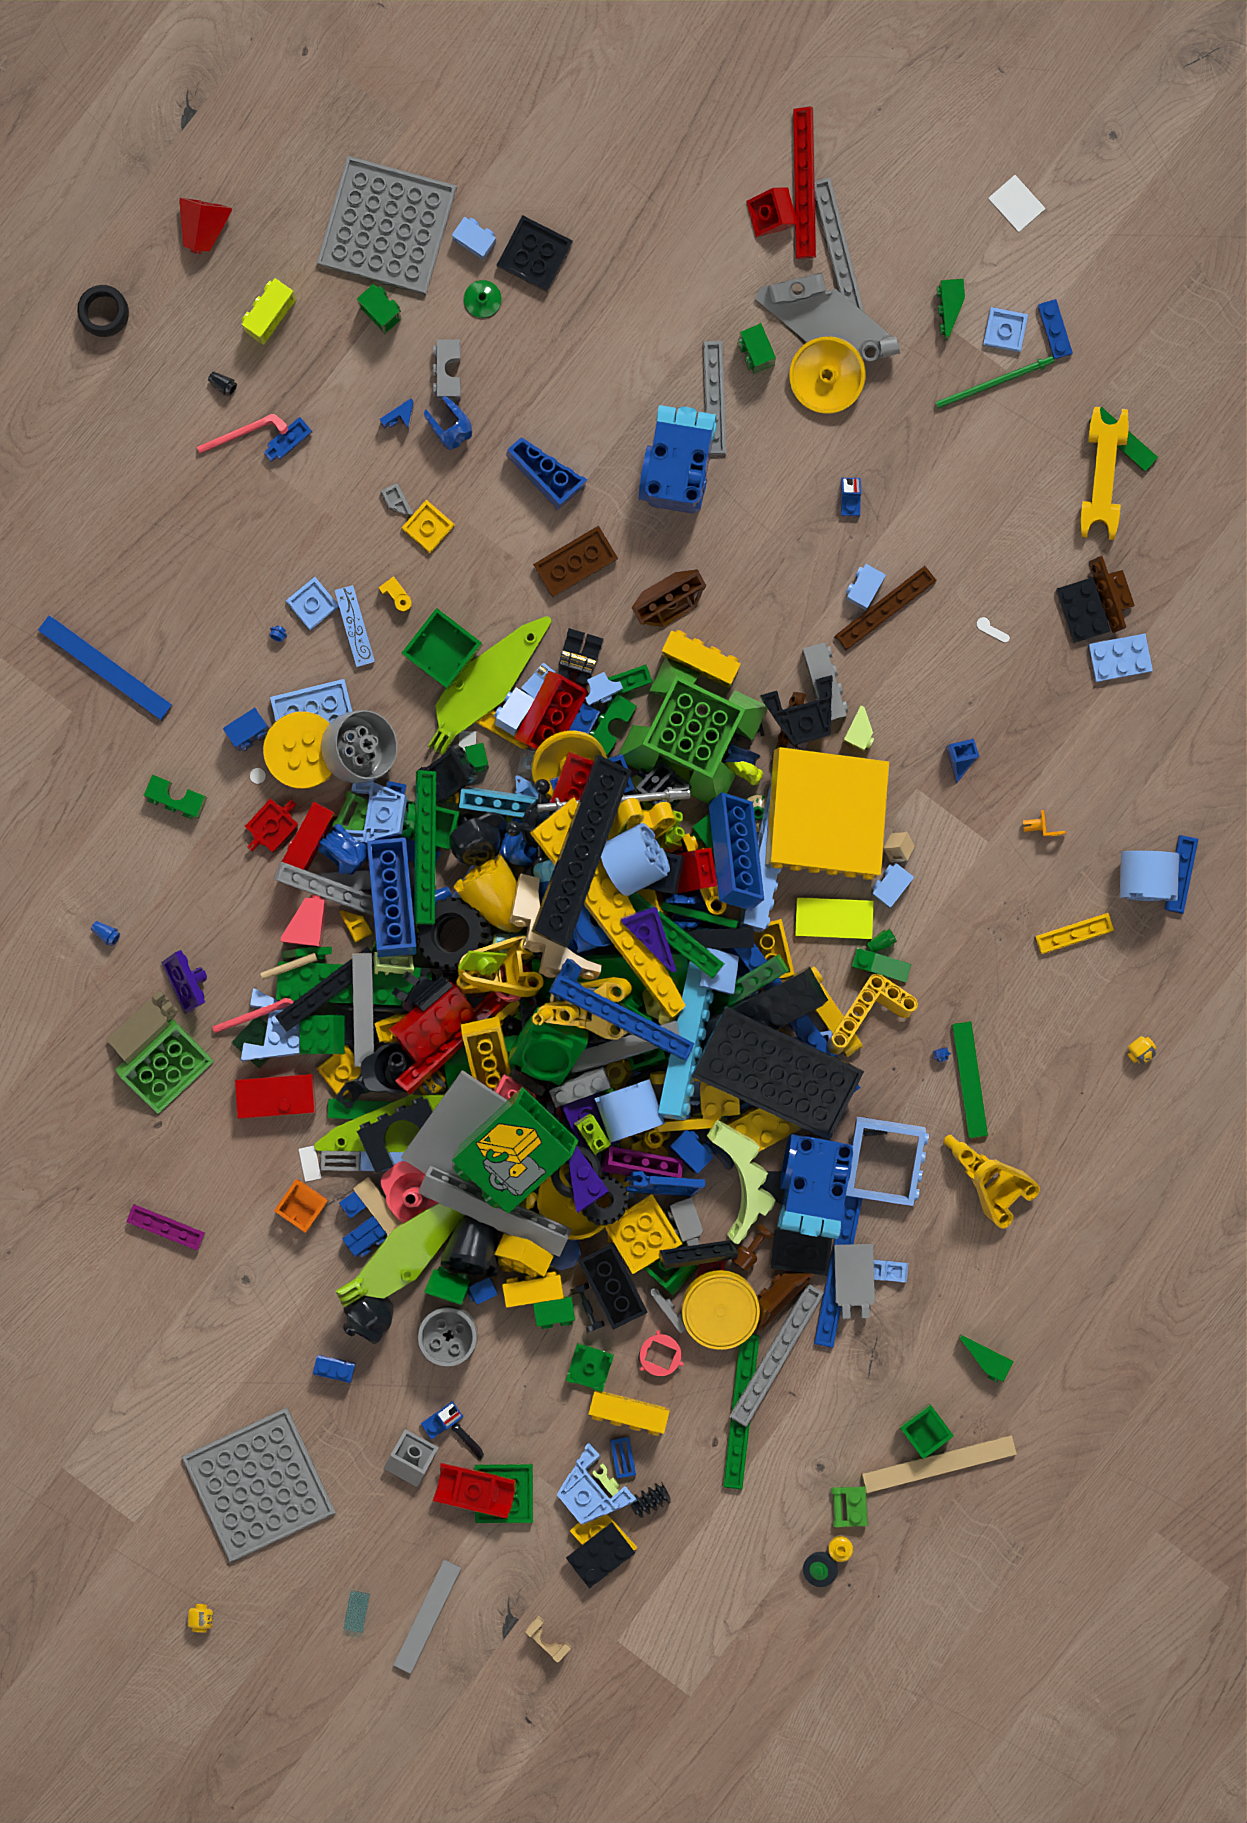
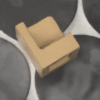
M908 832L892 833L883 849L891 863L908 861L915 845Z

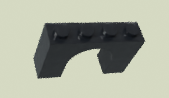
M417 1098L412 1101L413 1105L407 1108L405 1105L394 1109L396 1113L390 1116L388 1113L377 1117L378 1121L373 1124L368 1121L360 1125V1130L357 1133L375 1173L395 1165L385 1142L388 1128L396 1121L407 1120L421 1129L434 1111L428 1098Z

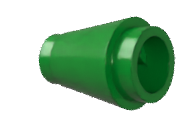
M884 929L867 944L871 952H877L894 946L897 940L891 929Z

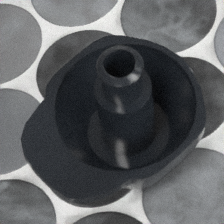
M495 812L487 813L479 818H473L472 814L467 813L459 818L461 826L456 828L449 837V845L454 857L459 862L471 866H482L487 861L495 858L501 848V839L507 833L506 826L508 822Z
M398 1042L383 1045L375 1053L367 1056L361 1063L360 1068L364 1084L371 1092H387L391 1095L406 1093L397 1085L395 1080L410 1068L415 1061L408 1056Z
M363 1296L344 1307V1313L347 1316V1323L343 1325L345 1333L349 1336L360 1335L372 1344H377L392 1324L394 1310L392 1302L388 1297L383 1299Z

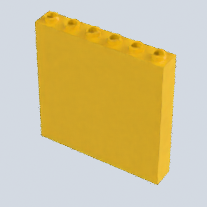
M781 747L775 749L765 864H769L771 868L782 869L783 866L790 867L789 870L801 871V868L808 869L809 873H819V871H826L827 875L843 873L845 874L844 877L855 878L856 875L863 876L865 880H874V877L880 876L889 761Z

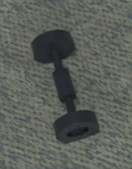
M588 1282L570 1289L572 1295L580 1293L583 1300L582 1306L586 1315H589L592 1324L585 1327L587 1333L605 1326L603 1320L595 1322L590 1302L586 1300L583 1291L590 1288Z

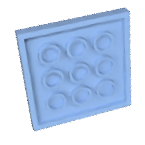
M345 679L270 697L276 721L293 712H310L321 716L331 723L340 715L352 711ZM348 734V739L350 741L352 740V735ZM350 748L346 749L348 755L351 754Z

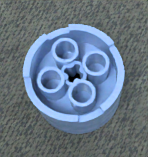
M644 823L606 841L601 855L603 865L611 881L625 896H629L668 876L667 873L670 872L668 859L663 848L660 849L658 842L654 839L655 834Z
M1122 851L1119 898L1137 901H1177L1179 853Z
M650 1079L595 1098L610 1143L665 1124L663 1117L658 1113L659 1105Z

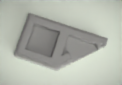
M398 483L381 490V494L389 509L409 516L413 515Z

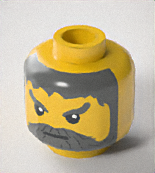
M1140 1036L1129 1044L1128 1050L1130 1053L1127 1055L1134 1064L1138 1062L1144 1065L1156 1055L1155 1050L1157 1047L1149 1037Z
M438 1069L418 1088L423 1095H438L446 1089L445 1083L447 1080Z

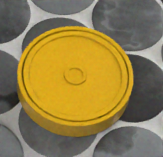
M293 712L278 719L269 729L263 747L264 759L271 774L284 785L295 789L315 788L329 780L333 774L324 762L321 742L323 733L330 723L321 716L310 712Z
M718 1270L699 1276L689 1285L682 1300V1317L688 1333L699 1344L711 1349H730L742 1344L752 1335L759 1321L760 1307L753 1287L746 1279L730 1271Z

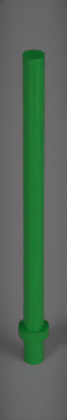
M1053 356L1045 359L1039 358L1035 363L936 401L937 409L1035 370H1043L1045 366L1055 363Z

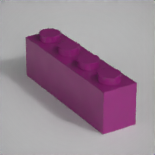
M609 1146L602 1153L601 1170L604 1172L631 1176L632 1172L643 1171L646 1176L682 1178L683 1160L613 1146Z

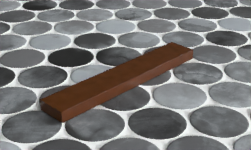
M926 566L922 567L835 635L836 639L847 651L937 580Z

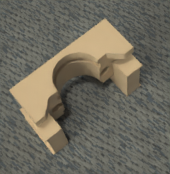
M538 1616L528 1626L525 1633L532 1637L558 1663L570 1651L571 1645L567 1642L564 1644H558L557 1642L553 1644L544 1643L541 1639L543 1629L540 1627L544 1620Z

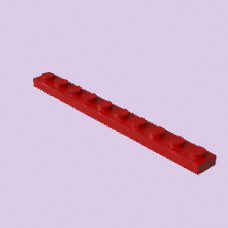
M531 959L526 966L533 972ZM492 991L474 1008L477 1014L467 1023L493 1018L510 1002L502 999L498 1002L496 1000L498 996ZM461 1028L419 1064L415 1062L395 1080L397 1085L409 1095L414 1092L464 1046Z

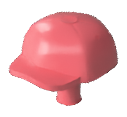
M406 1161L396 1163L381 1178V1186L386 1195V1203L402 1223L409 1221L439 1203L418 1193L426 1174Z

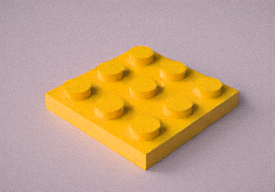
M653 1194L627 1209L623 1216L615 1223L605 1226L632 1274L660 1258L659 1250L677 1248L683 1244Z

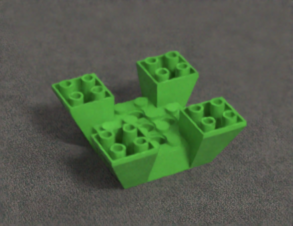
M666 657L649 690L664 698L651 727L632 725L619 754H623L626 765L639 771L643 768V770L650 773L656 766L659 757H662L693 772L689 782L692 787L690 789V796L708 804L721 792L727 794L736 776L734 772L721 762L734 733L753 741L768 709L765 704L734 690L730 699L726 700L695 685L700 675L699 672ZM704 707L707 709V714L699 715L697 709ZM673 716H679L682 722L680 724H674L672 723L671 718ZM691 724H696L699 727V731L692 733L688 727ZM712 732L716 735V739L709 741L706 738V734ZM687 741L691 747L688 750H683L680 747V743Z

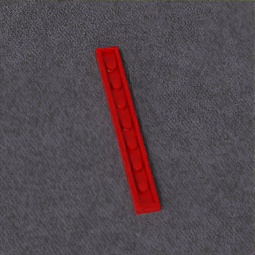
M811 106L793 109L795 215L798 223L795 225L796 259L798 260L816 258L813 107Z

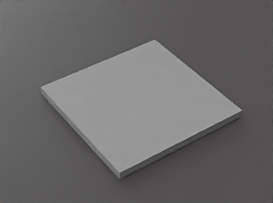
M347 156L316 264L321 267L427 295L457 186Z
M462 1070L404 1151L401 1158L425 1174L431 1165L460 1178L454 1170L455 1163L452 1162L459 1145L505 1104L507 1099ZM473 1180L468 1182L479 1187Z
M288 1407L182 1456L230 1562L336 1513Z

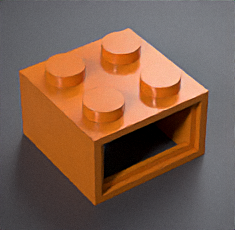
M295 1179L274 1212L307 1233L329 1200L299 1179Z

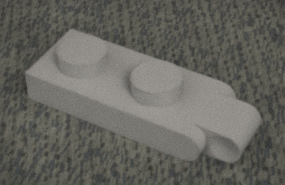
M652 1288L650 1291L651 1295L677 1330L682 1333L686 1330L682 1315L679 1314L677 1316L673 1311L675 1306L669 1298L665 1300L656 1288Z

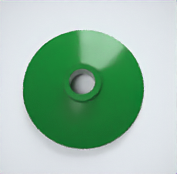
M475 281L468 286L464 293L465 307L475 317H490L501 306L502 297L500 290L490 281ZM482 294L486 296V299L483 301L479 299V296Z

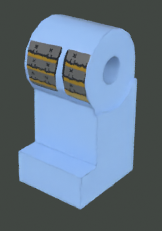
M543 663L521 687V691L535 699L548 672H556Z

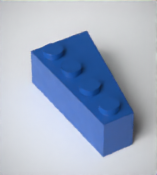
M522 437L507 449L506 456L558 510L587 483L588 479L576 474L574 470L562 465L555 458L548 456L541 449Z

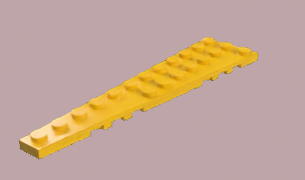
M575 798L570 799L530 832L554 865H556L578 805ZM600 857L584 906L669 1019L673 1018L686 1005L664 964L621 922L620 918L636 912L628 897L623 895L611 881Z

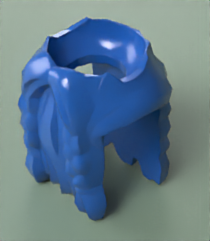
M443 396L442 398L446 406L458 420L457 423L444 431L427 409L424 411V416L437 438L443 443V446L448 450H453L459 447L465 440H469L472 437L473 431L471 422L464 412L451 399Z
M514 817L512 819V821H517L519 824H522L520 818ZM522 831L517 836H510L508 833H505L500 854L507 862L522 866L527 870L532 866L537 848L527 845L523 839Z
M336 824L334 826L335 831L332 830L331 833H328L326 839H322L319 842L320 847L318 850L338 866V872L341 875H353L368 859L367 846L364 843L357 842L352 835L345 831L342 825Z
M684 893L673 894L667 897L665 903L679 905L689 903L694 909L706 911L704 902L696 893L688 895ZM668 912L669 918L683 930L693 929L703 922V920L692 917L684 918L680 914Z

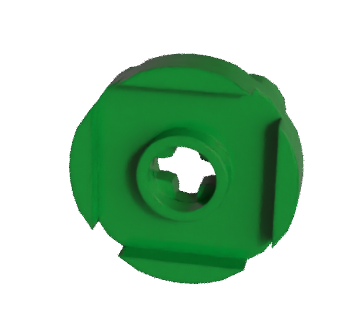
M411 800L406 802L402 834L399 835L400 838L406 839L411 837L412 832L415 833V801Z

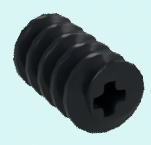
M662 1481L661 1487L657 1483L654 1484L655 1490L647 1487L648 1494L643 1490L641 1491V1497L634 1494L637 1501L630 1504L635 1515L643 1518V1511L648 1515L651 1513L650 1507L657 1511V1504L664 1507V1500L669 1504L671 1503L670 1495Z

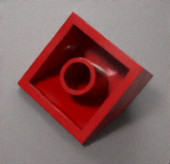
M788 187L771 188L746 201L756 237L780 232L798 224Z

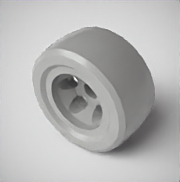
M368 710L350 711L335 718L327 726L321 742L322 755L326 766L334 776L348 783H366L383 776L392 767L398 751L397 738L391 724L380 714ZM348 734L352 735L351 741L348 739ZM347 748H350L351 750L350 755L346 753ZM357 757L361 758L360 764L357 763Z

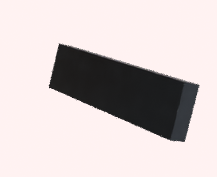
M727 1240L659 1250V1257L664 1269L737 1259L738 1252L733 1241Z

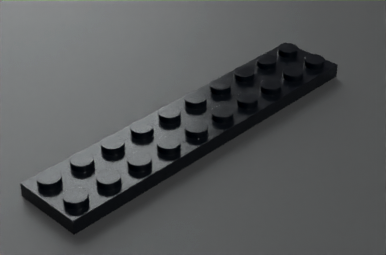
M599 754L594 758L531 932L565 948L569 946L632 772Z

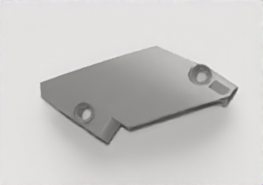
M822 273L760 287L755 297L758 302L806 342L824 336L838 337L852 344L858 350L862 359L867 361L900 354L897 336L892 337L837 289L826 291ZM800 284L803 287V291L796 294L792 291V286ZM873 347L876 350L875 355L872 357L865 354L866 348Z

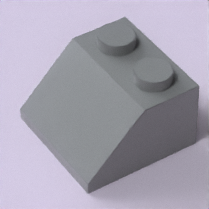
M405 1429L383 1469L418 1487L439 1447Z

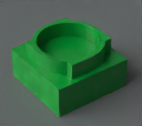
M436 608L401 654L448 691L483 644Z
M539 1007L536 1008L532 1016L538 1012ZM531 1016L510 1049L509 1062L521 1067L522 1072L532 1077L551 1081L560 1086L587 1046L589 1031L577 1026H564L545 1022L541 1025L539 1023L535 1025Z

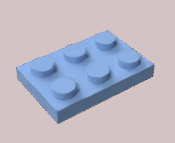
M1146 634L1088 645L1095 682L1153 671Z

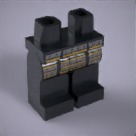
M568 628L559 661V674L569 679L571 672L578 673L576 683L585 686L589 677H592L604 639L587 634L581 653L585 633Z

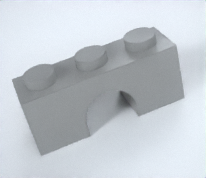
M460 339L437 340V345H433V356L437 357V364H433V374L437 376V383L433 384L434 395L437 394L438 400H443V396L451 400H461L460 377H450L446 374V368L450 363L461 362Z
M604 1065L587 1070L583 1075L575 1079L569 1080L566 1077L560 1086L553 1082L549 1083V1092L555 1107L610 1088V1080Z

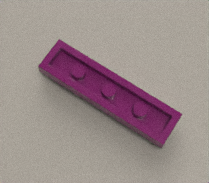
M133 1204L126 1221L197 1251L206 1233L136 1204Z

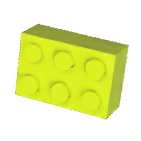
M276 278L266 284L264 294L256 298L253 303L254 308L250 313L247 312L241 320L244 331L263 345L297 300L294 291Z

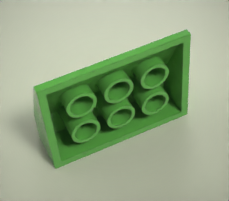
M174 1019L168 1021L170 1026L129 1064L123 1061L115 1069L120 1078L157 1114L214 1062Z

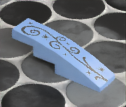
M353 585L335 590L356 667L375 662Z

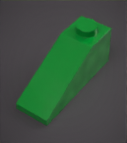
M856 948L851 968L880 974L884 977L906 983L911 964Z
M960 1334L958 1338L982 1370L988 1374L987 1378L996 1383L999 1380L1004 1382L1014 1361Z

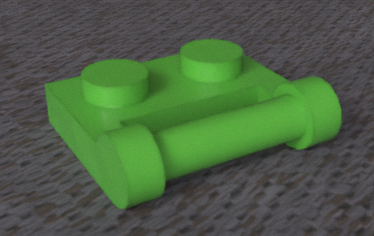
M347 791L345 794L346 799L336 821H333L332 827L340 824L345 830L363 831L369 800ZM356 801L358 804L347 827L343 825V822L352 802Z
M866 1486L831 1488L835 1518L833 1527L868 1526ZM846 1493L847 1520H842L841 1494Z

